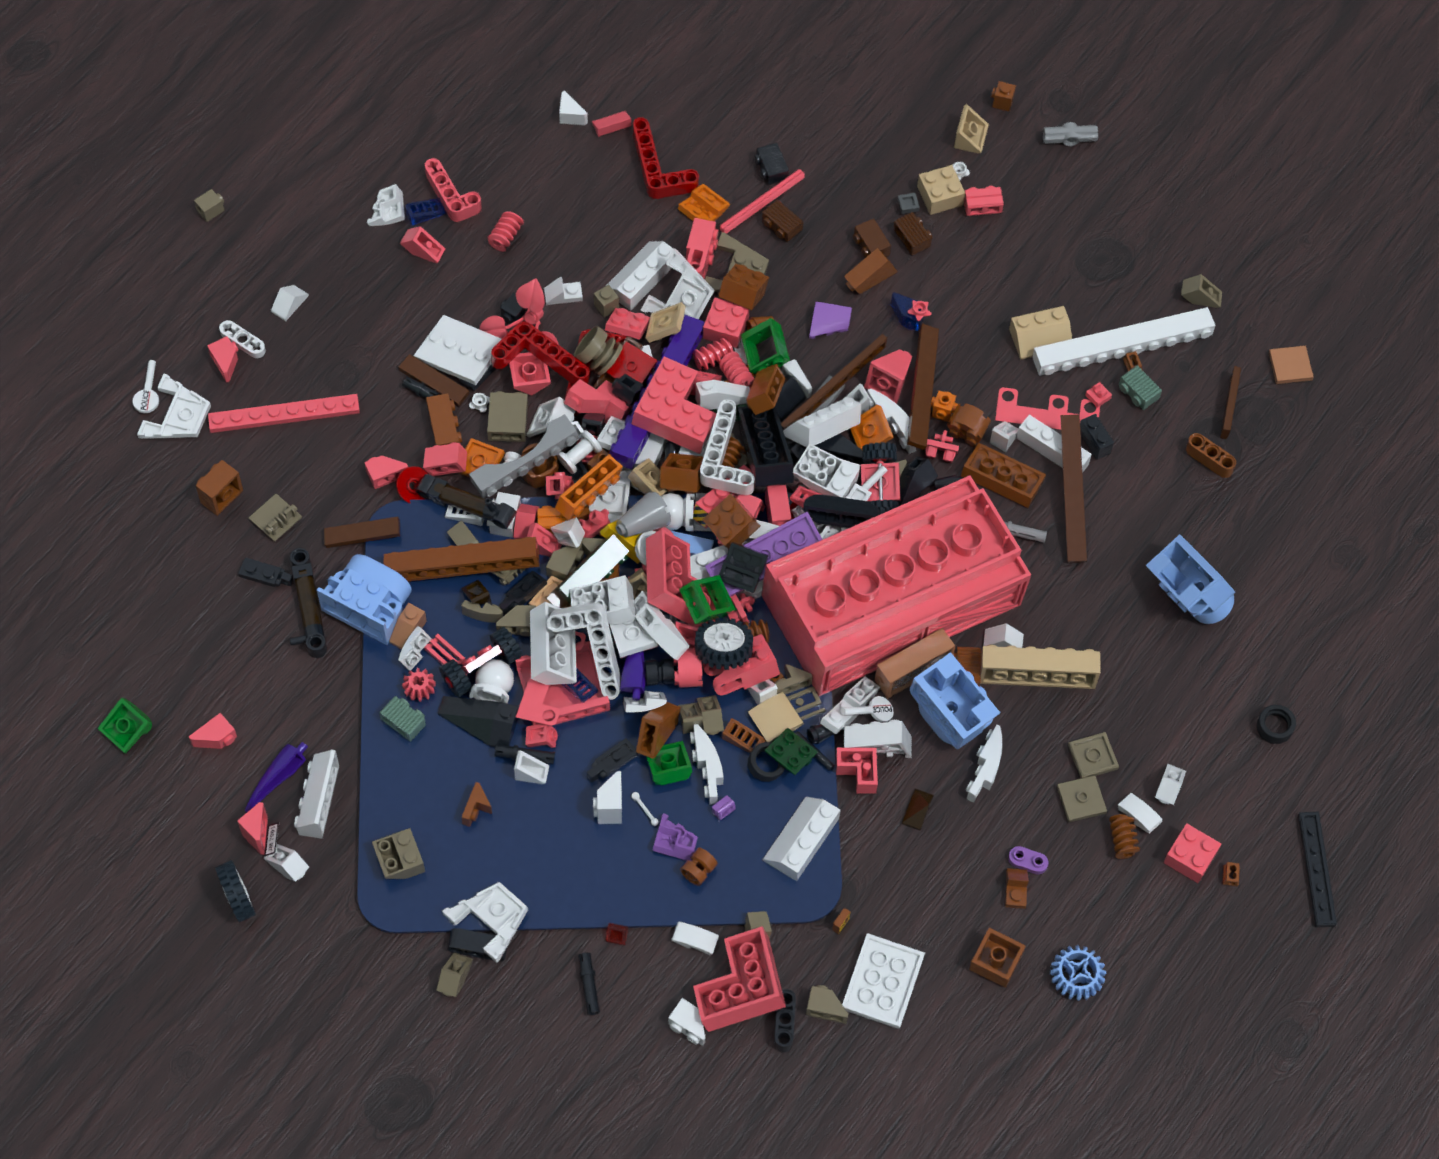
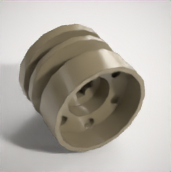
M595 326L580 341L574 352V357L584 364L590 361L589 369H595V373L601 376L615 363L622 351L623 345L616 342L613 337L606 341L607 332L599 326Z

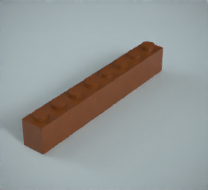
M536 537L506 539L494 542L487 541L476 544L469 543L459 546L451 545L441 548L384 554L383 564L401 574L407 581L539 567V546Z

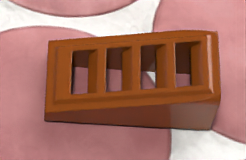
M731 718L722 733L723 740L748 753H751L753 750L751 745L754 740L758 741L755 747L760 743L766 742L765 738ZM735 729V733L733 735L730 734L732 730ZM740 732L743 733L741 739H738L737 737ZM748 736L751 737L747 744L744 743Z

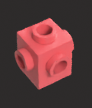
M556 472L554 476H546V494L548 496H555V500L559 499L560 495L574 484L572 476H566L565 472Z

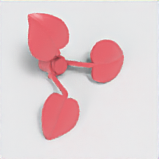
M536 278L518 288L516 292L518 304L522 308H528L522 318L505 326V321L502 317L490 316L481 323L479 330L503 339L508 334L507 329L524 320L532 325L535 324V327L538 329L541 324L539 320L544 315L543 308L545 305L544 294ZM542 331V333L558 344L556 337L552 333Z

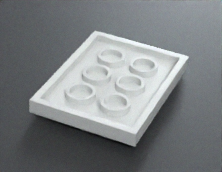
M443 315L414 354V357L433 368L477 385L491 365V351L501 338Z
M867 933L842 1004L845 1010L900 1029L925 953Z

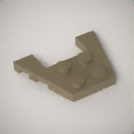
M721 233L717 249L734 253L728 272L735 264L745 265L748 269L762 272L765 275L769 259L726 233ZM706 276L705 281L715 290L714 292L719 294L723 280Z

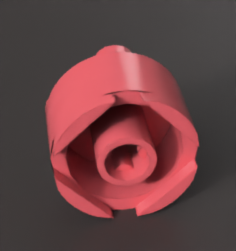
M688 648L678 660L673 658L674 666H678V671H674L675 685H679V688L703 687V681H699L702 680V660L698 659L695 648Z

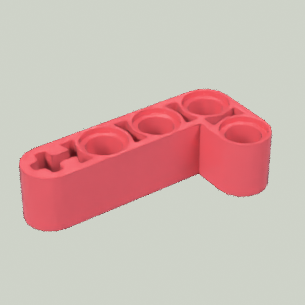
M435 158L426 161V177L452 221L460 222L480 213L482 209L481 197L477 192H468L460 196L441 162Z

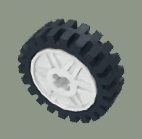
M724 617L723 621L720 618H715V622L712 619L708 620V624L704 622L702 627L699 626L696 631L695 653L698 655V659L702 660L703 664L709 663L711 668L716 665V669L720 670L721 666L724 667V670H729V666L734 669L737 668V664L742 666L744 662H748L752 656L753 634L748 629V626L746 624L743 625L741 621L736 623V619L732 618L730 621Z
M231 860L215 867L224 893L238 922L255 916V910L234 862Z

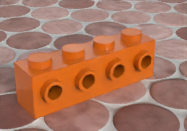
M610 454L607 455L560 495L555 509L568 520L574 516L578 517L583 512L585 506H591L598 495L602 496L605 494L611 484L615 485L621 477L619 475L623 466Z

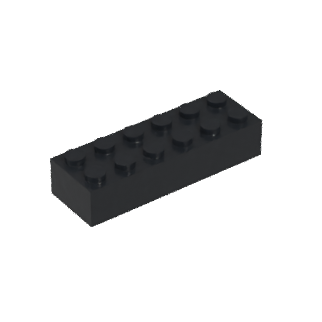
M748 406L738 407V426L750 469L755 477V486L767 487L769 485L794 483L793 461L776 406L757 415Z

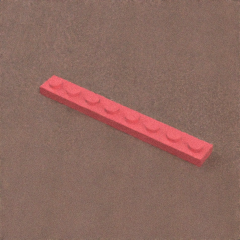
M352 394L208 413L210 433L360 414L358 395Z

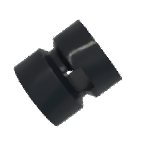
M662 659L659 663L657 660L645 661L647 686L658 685L659 682L663 684L675 683L673 659Z

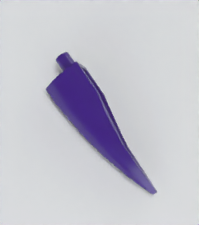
M644 651L626 656L620 685L621 691L633 693L632 700L639 701L640 694L645 693Z
M301 742L297 748L290 744L284 746L257 784L245 812L250 811L271 791L292 776L306 761V758L302 755L308 748L305 743Z

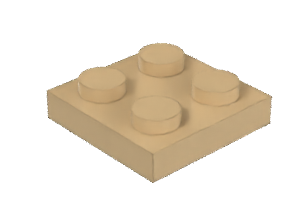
M682 302L651 313L646 333V339L649 343L681 331L686 308Z

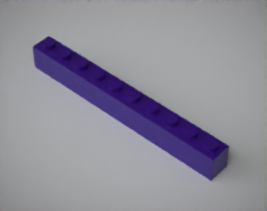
M685 315L681 331L671 335L668 348L665 347L663 349L662 359L665 356L687 366L693 356V351L697 349L703 337L705 322ZM658 361L657 364L655 365V368H654V371H655V372H656L657 368L659 367L661 361ZM654 374L649 375L647 380V387L650 381L652 380ZM647 387L642 388L639 396L640 400L643 394L645 393ZM640 400L634 403L633 413L631 416H627L625 427L620 429L617 442L612 444L609 452L623 467L631 470L651 432L631 424L634 411Z

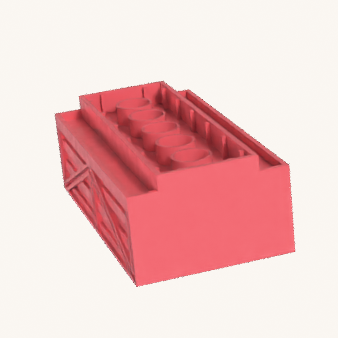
M967 476L766 564L761 596L804 671L811 673L812 685L818 696H821L876 671L879 663L941 628L944 629L950 638L1020 606L1030 581L1031 573L1020 557L1021 548L984 488L979 490L972 477Z

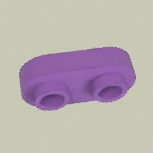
M1020 846L1014 847L1009 853L1008 859L1013 867L1027 870V872L1033 874H1042L1047 870L1048 859L1042 853ZM1019 853V854H1021L1023 857H1022V858H1018V857L1016 856V854ZM1040 860L1042 864L1038 865L1035 861Z

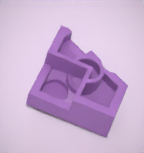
M816 302L809 339H815L817 335L826 334L828 336L834 332L848 331L852 308Z
M663 813L652 851L686 861L691 860L690 857L694 853L698 837L692 832L686 831L679 823L675 825L668 820L669 816Z

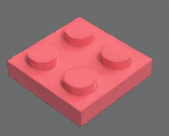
M615 308L606 323L605 330L640 340L649 325L650 317L642 313L630 312L624 308Z

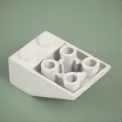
M809 443L795 465L793 475L815 492L845 498L857 482L860 469Z
M626 575L570 589L571 607L599 603L605 608L608 624H620L636 620L633 587ZM591 612L593 617H599L597 612ZM572 615L574 620H580L578 615Z

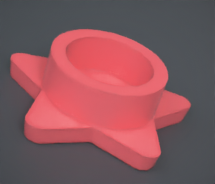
M912 301L913 307L908 310V314L915 315L917 321H920L923 316H931V312L927 309L928 302Z

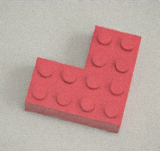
M664 356L634 411L631 424L701 454L711 434L717 413L687 401L695 385L698 371Z
M660 529L646 538L647 602L691 626L702 627L703 623H694L679 590L688 583L698 580L691 576L690 544L666 530ZM706 586L701 587L711 610H716Z
M763 926L725 938L724 941L732 973L693 986L701 1022L708 1032L786 1007L770 940Z

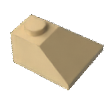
M650 458L635 467L628 475L631 484L644 493L656 492L662 496L667 492L666 489L660 488L661 470Z

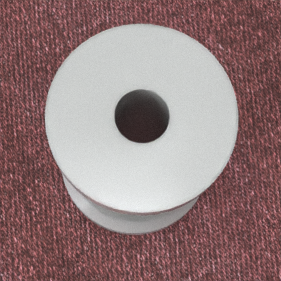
M587 430L582 432V440L566 454L564 452L557 454L558 460L571 474L577 472L575 465L592 451L596 453L602 451L598 441Z

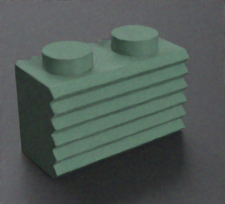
M1138 365L1120 377V390L1124 394L1127 393L1137 407L1140 406L1145 410L1160 398L1161 388Z
M394 696L379 712L380 719L411 742L425 727V716L420 710H413L409 707L410 704L404 698L399 699L397 696Z

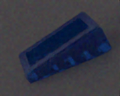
M440 198L405 204L406 213L412 225L446 214ZM434 205H437L439 210H435Z
M577 667V682L574 684H562L583 703L599 692ZM582 686H586L582 690L578 691V689H580ZM588 689L591 690V691H589L588 693H586L584 696L582 695V694H583L585 691H587Z

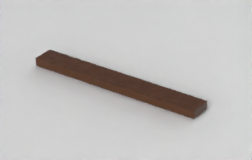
M923 323L919 328L907 445L925 450L928 440L939 329Z
M881 334L781 423L782 429L785 430L794 422L813 413L886 348L887 337Z
M1061 415L1068 563L1087 562L1080 415Z

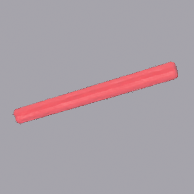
M801 169L793 172L722 223L720 230L726 234L801 181L804 178V172Z

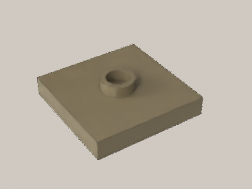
M1106 732L1068 743L1081 779L1119 769Z
M1096 776L1057 784L1068 823L1107 813Z

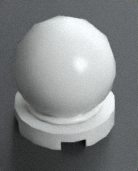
M673 493L663 494L661 497L667 505L665 511L666 513L670 512L671 515L670 525L666 526V528L677 530L684 526L686 531H694L693 510L695 494H687L684 499L680 495Z
M496 659L489 660L479 666L476 672V684L471 687L469 697H474L477 700L508 704L509 695L507 693L510 692L514 682V674L510 666L502 660Z

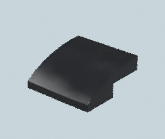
M732 542L719 575L723 582L754 593L769 555Z

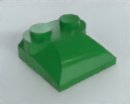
M121 698L98 729L124 753H127L142 735L147 734L151 730L152 722L136 705L125 698Z
M683 741L663 745L654 759L646 756L652 774V781L657 785L683 781L691 776L692 766Z

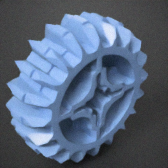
M1079 945L1075 947V950L1071 946L1067 948V952L1061 950L1060 955L1055 956L1056 962H1052L1051 967L1053 969L1050 971V974L1054 976L1052 983H1058L1055 987L1056 990L1062 988L1061 994L1069 993V999H1072L1073 995H1076L1077 1000H1080L1082 995L1085 999L1089 998V994L1095 996L1096 990L1100 991L1102 988L1101 984L1105 982L1103 976L1106 975V971L1102 970L1105 965L1104 963H1098L1101 957H1094V950L1088 953L1087 947H1084L1083 951L1080 950ZM1072 960H1081V962L1075 963ZM1087 965H1089L1092 968L1094 978H1092L1090 976L1091 974L1087 971ZM1062 967L1066 969L1065 972L1070 976L1068 981L1063 975ZM1082 968L1081 973L1076 975V977L1074 978L1075 972L1080 971V969ZM1082 983L1085 986H1076L1075 984Z

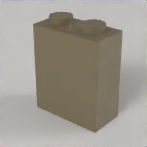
M490 392L487 428L488 441L526 442L528 394L521 392Z

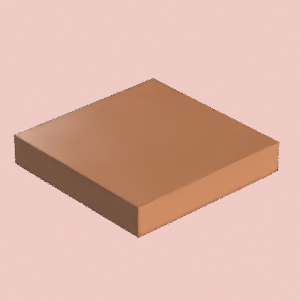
M1306 346L1269 350L1276 384L1313 380Z

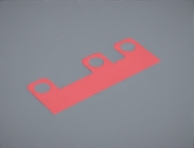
M1004 387L999 389L996 421L1022 424L1028 415H1031L1048 427L1061 430V415H1077L1067 413L1069 399L1066 396L1051 395L1048 410L1017 406L1018 391L1016 389ZM1005 391H1010L1014 394V399L1012 401H1005L1002 398V394ZM1056 398L1062 399L1065 403L1064 407L1060 409L1055 408L1053 400ZM1083 399L1079 414L1080 421L1093 414H1097V417H1099L1100 406L1096 407L1095 412L1088 413L1085 411L1084 406L1092 402L1089 399Z
M575 631V635L581 638V643L576 646V650H581L586 635ZM530 675L516 717L550 726L555 725L560 710L556 707L543 705L549 685L532 680ZM546 710L554 711L555 718L552 721L543 719L542 715Z

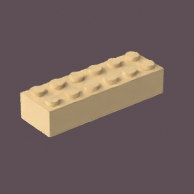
M987 645L982 647L980 684L1095 689L1100 676V652L1092 649L1078 651L1072 648L1056 650L1052 647L1036 649L1032 646L1017 648L1016 646L997 647L996 645Z

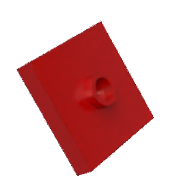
M626 341L617 360L606 373L615 379H620L624 374H627L641 384H644L658 361Z

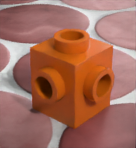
M938 391L937 396H933L931 401V408H933L931 417L948 422L958 403H955L956 395L946 391Z

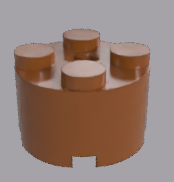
M958 404L947 423V427L950 430L949 435L953 438L960 437L968 445L975 446L976 443L981 441L991 420L989 417L986 419L983 416L984 412L970 404L961 406V404Z
M538 443L526 447L521 457L533 450ZM557 455L547 458L542 465L530 469L526 475L522 476L523 479L533 488L546 486V476H554V473L559 472Z

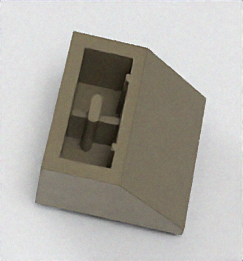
M410 828L372 842L385 879H407L425 872L423 860Z

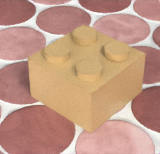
M953 165L919 174L917 187L930 215L964 205L965 191Z

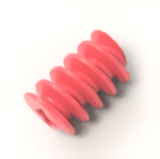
M504 212L488 236L489 244L498 251H506L505 247L510 246V242L514 239L513 236L517 235V231L520 230V225H523L524 220L513 212Z
M721 338L719 342L714 341L713 345L707 344L706 348L702 346L699 350L695 349L693 351V358L700 371L702 366L708 370L709 363L712 367H715L714 361H717L719 364L722 357L734 351L730 342L727 339Z
M737 352L726 354L721 359L719 367L730 383L749 386L751 389L755 378L752 377L751 372H749Z

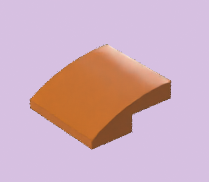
M702 184L692 191L689 198L679 204L678 210L692 221H694V218L716 221L730 206V203L705 184Z

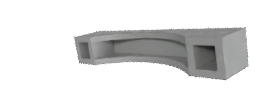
M565 414L549 423L546 433L533 450L525 456L508 463L484 464L469 474L472 484L482 498L493 496L498 489L510 485L517 477L526 475L533 467L542 465L547 458L556 456L566 446H572L579 439L577 430Z

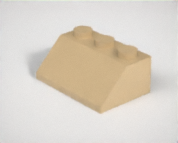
M1064 306L1011 318L1009 330L1020 360L1032 357L1036 347L1072 339L1070 321Z

